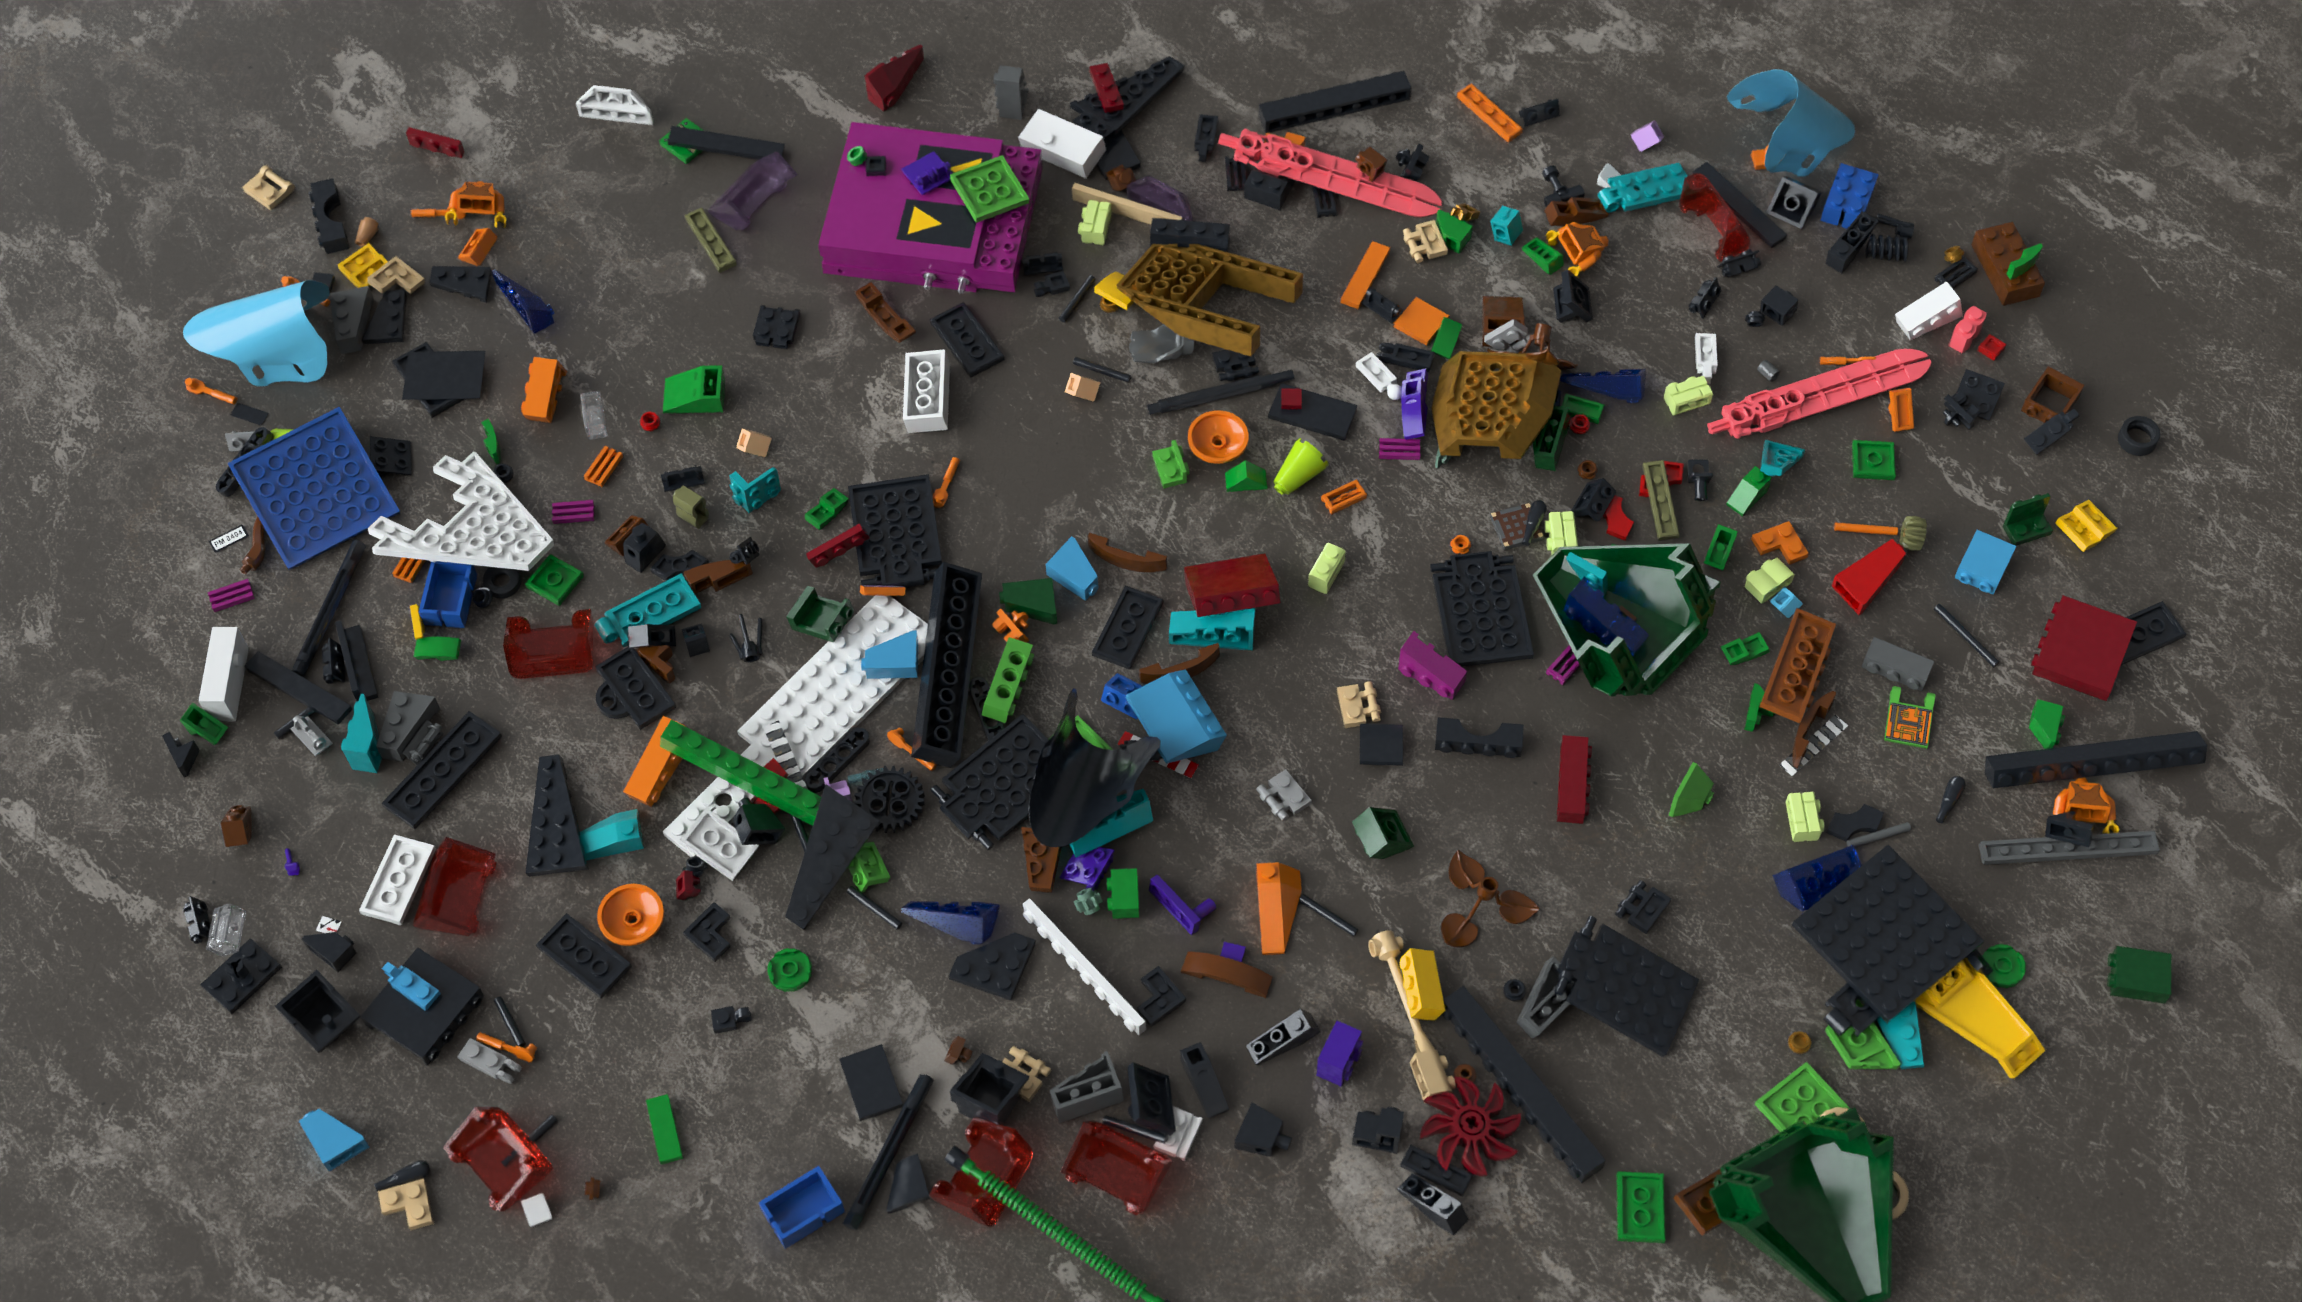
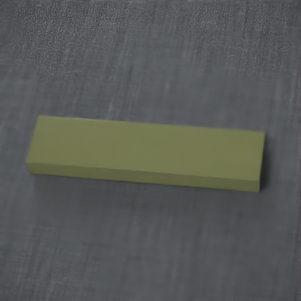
M703 208L685 215L686 221L719 273L737 265L736 260Z
M1664 460L1643 463V470L1658 541L1679 538V530Z

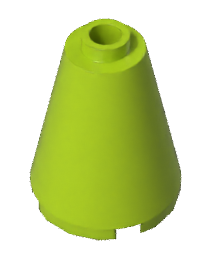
M1301 438L1295 441L1273 481L1275 490L1281 495L1284 493L1289 495L1329 466L1328 461L1323 462L1321 460L1323 456L1321 452L1306 440L1304 443H1301Z

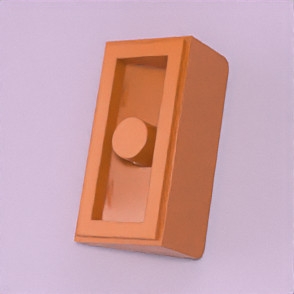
M490 228L476 229L458 256V259L480 266L496 242L497 236Z

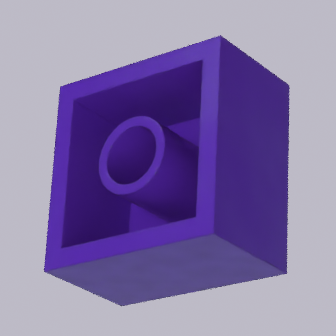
M1336 1021L1318 1057V1077L1342 1087L1344 1080L1349 1081L1353 1072L1354 1061L1358 1062L1363 1051L1361 1049L1364 1042L1361 1040L1362 1031Z

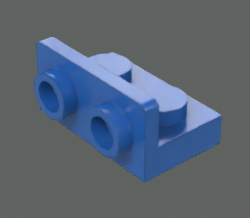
M1117 673L1105 684L1101 701L1137 719L1138 717L1125 697L1127 694L1143 686Z

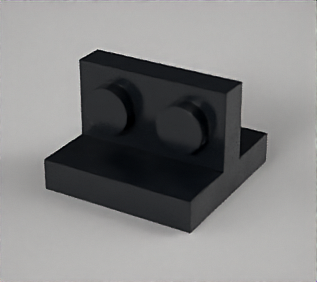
M1569 270L1561 272L1562 284L1553 287L1557 320L1562 323L1575 316H1579L1585 322L1593 320L1589 287Z

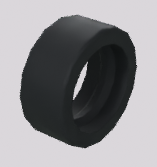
M2145 416L2128 418L2124 421L2118 434V442L2121 448L2135 456L2150 454L2154 451L2160 439L2158 425L2152 419ZM2130 429L2143 430L2150 436L2151 441L2148 443H2138L2132 440L2127 432Z

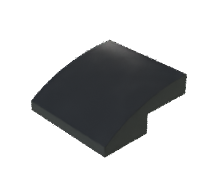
M1360 724V765L1403 766V725Z

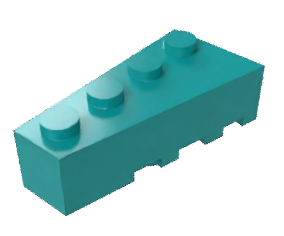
M1255 608L1197 617L1195 611L1171 612L1169 644L1207 647L1218 643L1220 648L1253 651Z
M1144 788L1134 791L1126 805L1106 816L1090 832L1071 843L1070 846L1075 857H1079L1152 822L1153 816L1150 801ZM1127 794L1116 796L1117 801L1120 802L1126 799Z

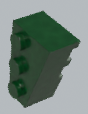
M1554 406L1552 416L1534 440L1533 451L1536 468L1556 471L1570 424L1569 408Z

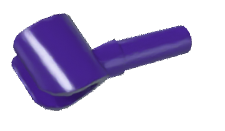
M287 848L285 849L287 859L285 869L289 876L299 875L300 865L298 862H293L291 851Z

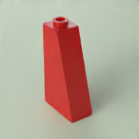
M1893 539L1889 540L1835 575L1832 587L1858 615H1861L1902 565L1906 555L1904 548Z

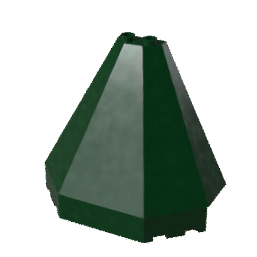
M1690 543L1559 547L1533 574L1591 687L1611 697L1621 694L1624 696H1635L1637 694L1652 695L1707 637L1709 628H1706L1708 617H1712L1716 600L1713 599L1715 590L1720 588L1721 581L1703 574ZM1570 552L1607 572L1608 591L1604 597L1599 594L1595 596L1587 591V587H1585L1566 560ZM1621 605L1637 618L1623 633L1607 621ZM1622 612L1614 619L1622 627L1630 620Z
M1856 1107L1848 1109L1839 1116L1836 1113L1817 1117V1121L1813 1123L1797 1122L1721 1166L1722 1174L1716 1176L1713 1182L1715 1187L1711 1188L1709 1193L1718 1212L1719 1219L1827 1302H1883L1891 1297L1894 1137L1869 1132L1865 1122L1861 1121Z

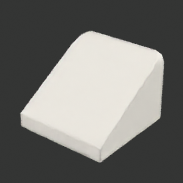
M1607 163L1598 176L1597 185L1611 188L1608 184V178L1620 176L1621 174Z
M543 1193L521 1201L530 1227L553 1219Z

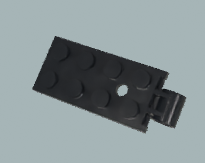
M1848 983L1824 1004L1827 1008L1831 1005L1834 1009L1823 1020L1839 1036L1852 1026L1856 1030L1854 1034L1858 1037L1880 1017ZM1861 1000L1864 1006L1858 1007L1856 1001Z

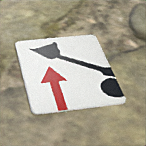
M323 916L316 931L322 933L337 932L341 921Z

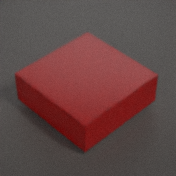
M1989 334L1979 345L1977 351L1995 361L2007 344Z

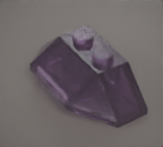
M1148 175L1127 186L1128 199L1181 216L1182 220L1193 221L1188 197L1168 184Z

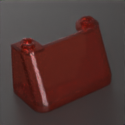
M1701 173L1685 177L1679 208L1683 213H1686L1687 210L1694 211L1697 217L1706 213L1721 233L1723 238L1719 240V249L1715 252L1717 259L1722 262V259L1727 256H1735L1746 251L1750 246V236L1708 178Z
M591 609L576 611L572 615V625L531 629L529 621L522 616L507 617L503 648L510 675L517 679L584 673L591 670L594 659L593 616Z
M445 837L433 857L413 921V927L463 936H470L471 933L475 934L479 925L475 915L485 880L489 873L493 874L497 865V862L494 861L496 853Z
M475 1107L443 1146L451 1161L454 1163H467L490 1189L491 1193L488 1196L489 1205L498 1212L508 1210L553 1170L550 1161L509 1114L499 1107ZM516 1150L518 1154L505 1167L501 1161Z
M973 1117L965 1132L966 1140L971 1145L967 1154L983 1172L986 1173V1171L990 1170L992 1172L991 1175L993 1173L996 1174V1178L1000 1177L1001 1181L1004 1180L1006 1182V1185L1009 1184L1011 1188L1016 1189L1032 1160L1033 1151L1031 1146L1016 1129ZM962 1170L960 1172L956 1171L950 1183L946 1180H939L929 1194L935 1202L987 1227H992L997 1223L1007 1205L1002 1203L1003 1199L999 1201L997 1199L998 1196L994 1197L992 1196L993 1193H988V1189L985 1191L983 1186L980 1187L978 1185L980 1180L972 1174L967 1175Z
M1090 1120L1083 1122L1060 1172L1066 1175L1065 1179L1077 1184L1078 1181H1085L1124 1201L1123 1204L1127 1206L1125 1210L1131 1214L1138 1215L1139 1213L1143 1214L1168 1172L1172 1160L1098 1121Z

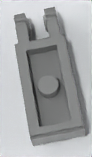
M471 1038L457 1056L464 1063L509 1084H512L514 1079L510 1074L503 1072L505 1066L516 1072H520L522 1069L518 1063Z

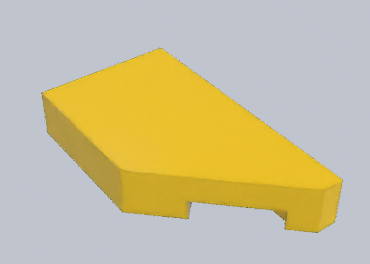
M410 605L415 640L424 637L425 627L418 613L419 605Z

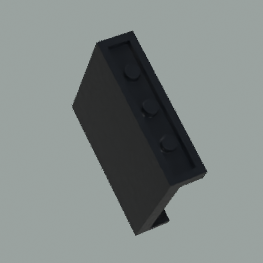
M417 947L403 964V967L408 968L438 989L441 993L439 997L425 1011L395 990L388 982L363 1012L361 1019L367 1027L372 1030L373 1028L377 1029L421 1058L424 1064L428 1066L431 1061H434L439 1056L442 1047L453 1039L455 1031L466 1023L473 1009L480 1006L484 994L479 986Z

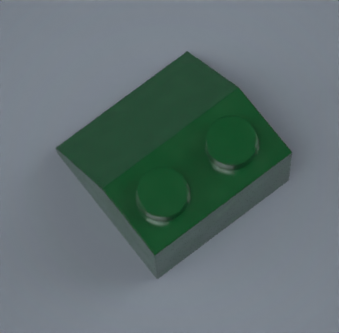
M1369 807L1352 821L1355 832L1361 839L1364 850L1370 858L1385 859L1414 847L1396 810Z

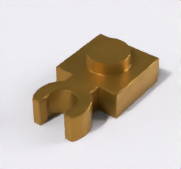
M1463 203L1453 207L1450 215L1458 216L1461 221L1478 219L1480 211Z

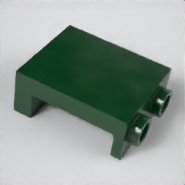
M807 586L786 618L792 630L834 643L838 635L842 633L848 620L852 618L854 609L847 598L842 603L818 596L814 587Z

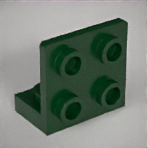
M2049 493L2044 495L2038 494L2031 499L2019 500L2011 505L2003 524V529L2013 545L2017 546L2052 534L2053 529L2044 515L2051 498Z

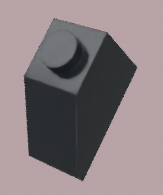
M646 624L629 626V648L664 645L674 647L676 646L675 625Z
M337 932L306 935L302 938L307 949L337 972L357 954L353 948L354 942L348 936L344 935L342 937Z

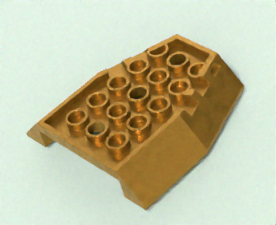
M1458 352L1442 365L1431 407L1440 455L1461 456L1463 445L1495 446L1500 448L1501 458L1522 459L1552 416L1561 370L1555 365L1532 361L1526 358V354Z

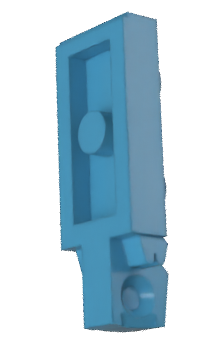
M387 962L382 968L385 971L384 973L390 977L387 981L392 987L425 1011L441 994L438 989L402 965L397 969L394 965Z

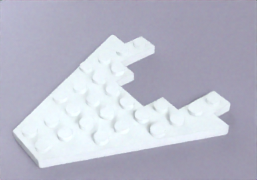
M474 451L463 462L445 455L433 466L435 474L462 485L453 494L455 501L465 506L445 526L426 519L413 531L380 516L368 528L370 535L381 539L372 547L373 554L429 560L430 562L441 561L529 571L554 546L553 539Z

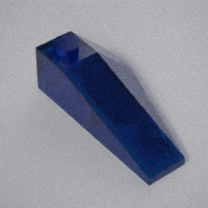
M496 269L492 270L495 283L533 334L554 324L552 316L554 311L550 304L546 305L537 295Z
M1621 369L1619 372H1615V374H1611L1608 371L1596 372L1593 376H1591L1590 372L1567 373L1561 375L1560 381L1620 400H1627V403H1637L1644 397L1646 369Z
M1854 845L1772 876L1780 896L1803 912L1822 899L1860 868L1862 864Z
M910 901L901 908V912L962 941H970L971 944L980 945L992 936L1000 904L972 902V906H959V902H951L939 906V903L936 901Z

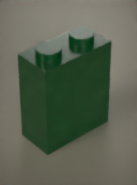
M2116 946L2113 953H2109L2107 962L2108 966L2111 967V974L2109 973L2107 978L2110 996L2165 1004L2171 996L2172 954Z

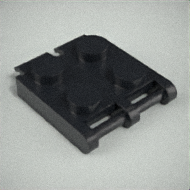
M761 305L753 332V339L756 345L770 347L771 342H773V347L787 349L788 344H793L800 317V309L792 311L784 310L783 307L775 309Z

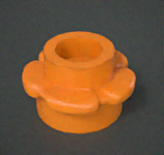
M1464 535L1456 536L1450 544L1452 551L1456 554H1466L1469 552V548H1471L1469 539Z

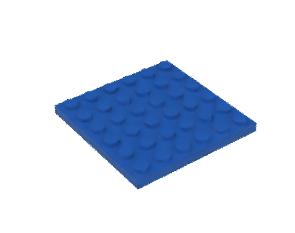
M340 407L228 463L288 570L368 530L380 516L389 519L400 513Z

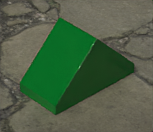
M1246 460L1225 472L1227 492L1267 489L1266 470Z

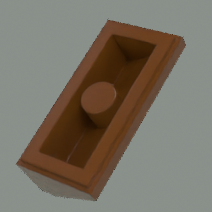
M631 515L604 543L619 555L624 556L623 543L631 535L633 528L641 523L647 526L648 524L643 518Z

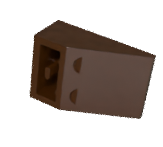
M1483 296L1482 346L1491 347L1484 342V336L1509 321L1515 319L1524 325L1522 297Z

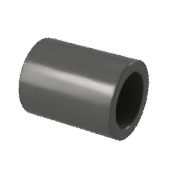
M1764 360L1757 368V371L1770 382L1774 381L1780 374V371L1768 360Z

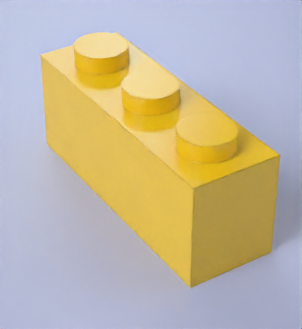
M1410 948L1400 958V968L1403 973V984L1406 989L1407 1006L1410 1010L1411 1018L1435 1021L1445 1011L1434 951Z

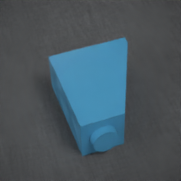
M1071 536L1046 563V574L1086 601L1099 588L1098 576L1076 539Z
M917 630L910 631L866 649L865 658H861V670L865 671L866 678H917Z
M320 1109L308 1112L299 1120L328 1171L333 1170L369 1148L368 1143L361 1134Z

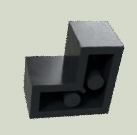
M1395 1107L1381 1108L1380 1116L1372 1111H1358L1352 1145L1397 1154L1404 1112Z

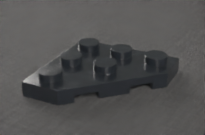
M1012 933L957 956L949 974V979L1012 1000L1036 940L1018 933Z

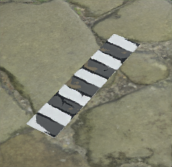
M1834 715L1807 739L1810 741L1808 749L1798 768L1793 766L1792 754L1779 765L1793 776L1848 725L1838 716Z
M779 720L764 726L763 729L777 762L789 774L786 779L808 790Z

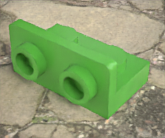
M1176 440L1171 441L1172 447L1152 451V457L1163 489L1187 483L1189 467L1187 462L1183 463V450L1181 446L1177 445Z
M865 843L848 867L853 876V882L861 893L865 892L869 885L885 883L890 879V875L875 843Z

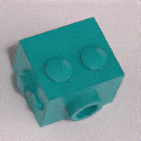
M1502 206L1490 221L1494 240L1510 246L1523 231L1519 210Z

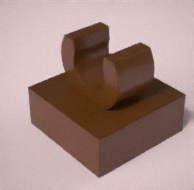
M957 1036L952 1041L944 1059L945 1062L952 1065L957 1059L965 1063L967 1059H970L973 1051L963 1047L966 1039Z

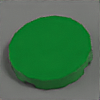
M1997 944L1989 947L1983 954L1984 959L1994 970L1991 974L1985 976L1994 986L2009 988L2017 985L2022 980L2026 972V962L2019 951L2017 952L2009 945Z
M786 948L778 951L772 960L769 961L767 973L771 983L777 989L784 992H794L802 989L809 982L812 976V965L809 957L800 952V950Z

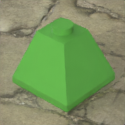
M1693 762L1674 795L1669 816L1676 817L1700 811L1705 803L1710 804L1714 796V792H1712L1714 783L1698 764Z

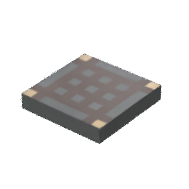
M1530 503L1490 514L1504 550L1523 546L1522 540L1531 507ZM1540 527L1534 534L1531 543L1543 540L1544 536Z

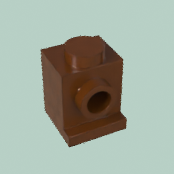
M1368 147L1364 152L1360 151L1355 158L1358 162L1357 168L1368 175L1371 182L1384 172L1387 159L1371 147Z
M1123 164L1105 172L1113 190L1121 191L1137 183L1132 169L1124 168Z

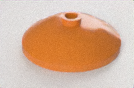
M1227 411L1206 412L1198 416L1188 430V444L1191 451L1198 458L1209 463L1222 464L1233 461L1245 451L1248 445L1249 434L1245 423L1238 416Z
M626 884L613 889L603 898L597 913L598 925L603 935L611 942L623 946H633L646 942L658 932L664 919V907L660 897L654 890L641 884ZM632 919H637L635 923H630Z

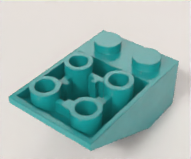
M361 694L359 701H356L354 705V716L348 723V734L346 739L344 738L342 741L341 750L345 754L352 770L377 773L382 760L376 748L379 739L374 713L365 695Z

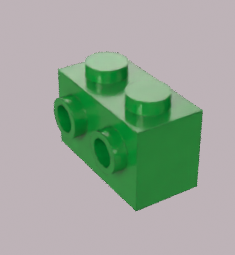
M1137 868L1111 869V878H1107V891H1112V898H1107L1108 911H1112L1113 919L1139 918Z

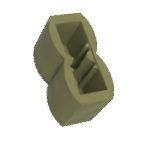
M684 485L674 492L673 503L676 506L677 516L699 529L709 517L708 509L705 508V498Z

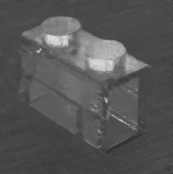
M600 391L582 393L580 395L584 428L588 439L593 440L607 437L605 409Z
M226 904L214 909L208 936L209 940L206 946L207 951L223 957L230 955V953L239 952L246 910L233 904Z

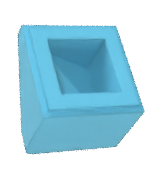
M1785 586L1770 600L1787 618L1794 614L1796 608L1799 609L1803 605Z

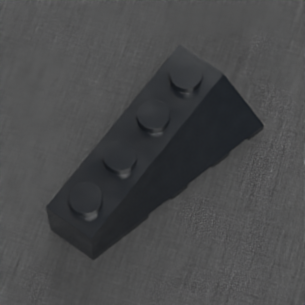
M1152 218L1150 247L1152 244H1177V247H1189V244H1199L1228 252L1230 224Z

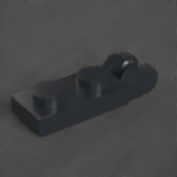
M1383 342L1379 345V350L1382 352H1378L1376 357L1385 364L1391 363L1416 370L1426 369L1427 372H1430L1435 353L1397 343Z

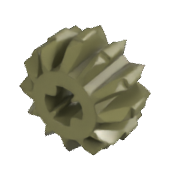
M1907 516L1904 519L1899 541L1904 549L1909 551H1920L1922 549L1927 532V524L1924 518Z

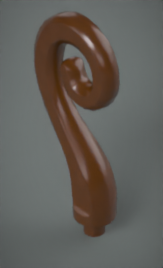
M258 516L253 526L252 548L242 560L243 566L240 568V571L245 575L250 570L255 571L265 557V528Z

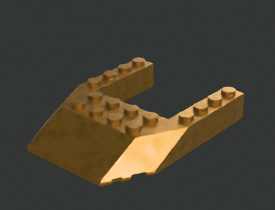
M1152 244L1119 281L1117 289L1179 336L1252 356L1260 346V326L1203 310V306L1223 283L1295 303L1303 293V273L1199 244H1189V247H1177V244Z

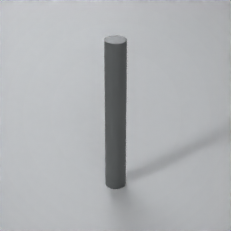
M1909 822L1850 839L1847 840V846L1851 849L1911 830Z

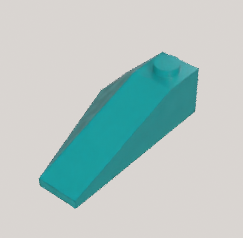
M638 809L615 813L580 832L581 844L584 846L585 861L644 849Z

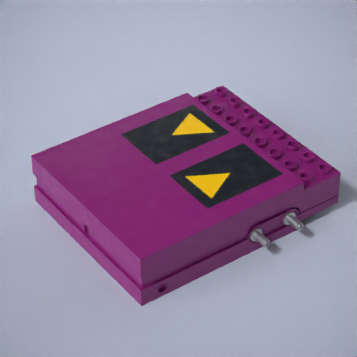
M851 122L818 244L820 256L823 257V273L922 285L926 290L927 287L928 290L931 287L958 290L960 294L961 292L964 294L965 291L977 292V288L1015 292L1043 170L1041 149L1003 145V140ZM856 146H861L867 152V157L886 156V176H866V160L860 165L853 166L847 160L848 152ZM933 151L943 162H949L951 165L949 170L952 173L1003 155L1028 195L1029 203L976 223L951 180L921 195L901 169Z

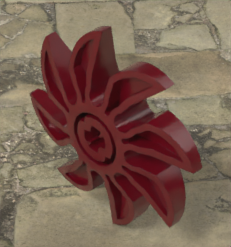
M1454 1077L1464 1106L1459 1104V1101L1452 1093L1442 1092L1427 1096L1423 1101L1424 1103L1443 1111L1447 1115L1435 1114L1427 1119L1421 1129L1420 1140L1437 1134L1450 1133V1135L1442 1138L1438 1146L1437 1157L1440 1165L1447 1171L1453 1152L1458 1145H1461L1465 1149L1461 1159L1464 1167L1477 1176L1487 1177L1488 1173L1479 1155L1478 1147L1482 1149L1487 1159L1493 1161H1506L1513 1158L1518 1151L1497 1141L1494 1137L1505 1139L1511 1136L1520 1124L1521 1113L1504 1119L1491 1120V1118L1500 1113L1503 1107L1504 1096L1500 1087L1494 1082L1488 1101L1484 1107H1479L1477 1101L1480 1091L1477 1086L1466 1078ZM1468 1125H1473V1129L1469 1128Z

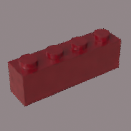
M1562 736L1557 822L1583 824L1584 817L1589 815V803H1586V797L1590 795V784L1586 783L1587 778H1590L1591 765H1587L1588 758L1591 759L1592 746H1588L1589 737Z

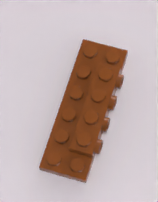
M1796 608L1759 707L1797 723L1801 722L1806 707L1810 708L1814 699L1811 693L1812 691L1815 692L1820 680L1817 679V676H1821L1824 671L1825 664L1822 662L1827 660L1831 652L1828 646L1836 626L1835 623Z

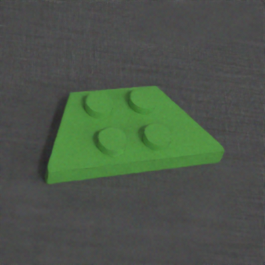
M1857 1000L1856 1005L1863 1007L1860 1000ZM1874 1023L1858 1037L1854 1034L1856 1030L1852 1026L1841 1036L1829 1025L1825 1030L1849 1069H1898L1901 1065Z

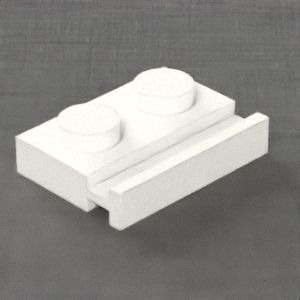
M1173 1106L1176 1132L1171 1136L1168 1135V1140L1165 1144L1156 1141L1154 1149L1185 1161L1203 1122V1118H1198L1189 1112Z

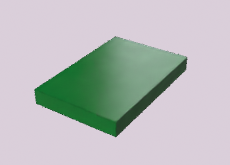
M1617 1171V1241L1665 1243L1664 1174Z

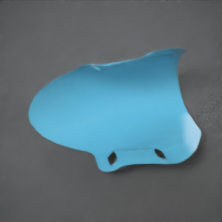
M1775 69L1744 79L1727 95V100L1735 108L1749 109L1757 112L1771 111L1796 99L1792 109L1774 131L1765 156V167L1771 173L1788 171L1797 176L1805 177L1814 171L1831 150L1844 145L1854 137L1855 127L1851 120L1789 72ZM1754 95L1756 98L1752 102L1741 104V99L1746 96ZM1809 154L1815 156L1814 161L1808 168H1802V162Z
M306 280L217 305L200 312L188 321L184 327L183 335L186 341L197 350L234 362L247 380L255 386H267L273 382L316 381L325 373L327 367V348L324 340L318 335L307 319L304 310L327 300L329 288L321 282ZM301 299L307 301L306 306L302 307ZM293 364L299 366L304 376L300 375L297 372ZM256 365H259L264 372V377L258 379L252 371Z

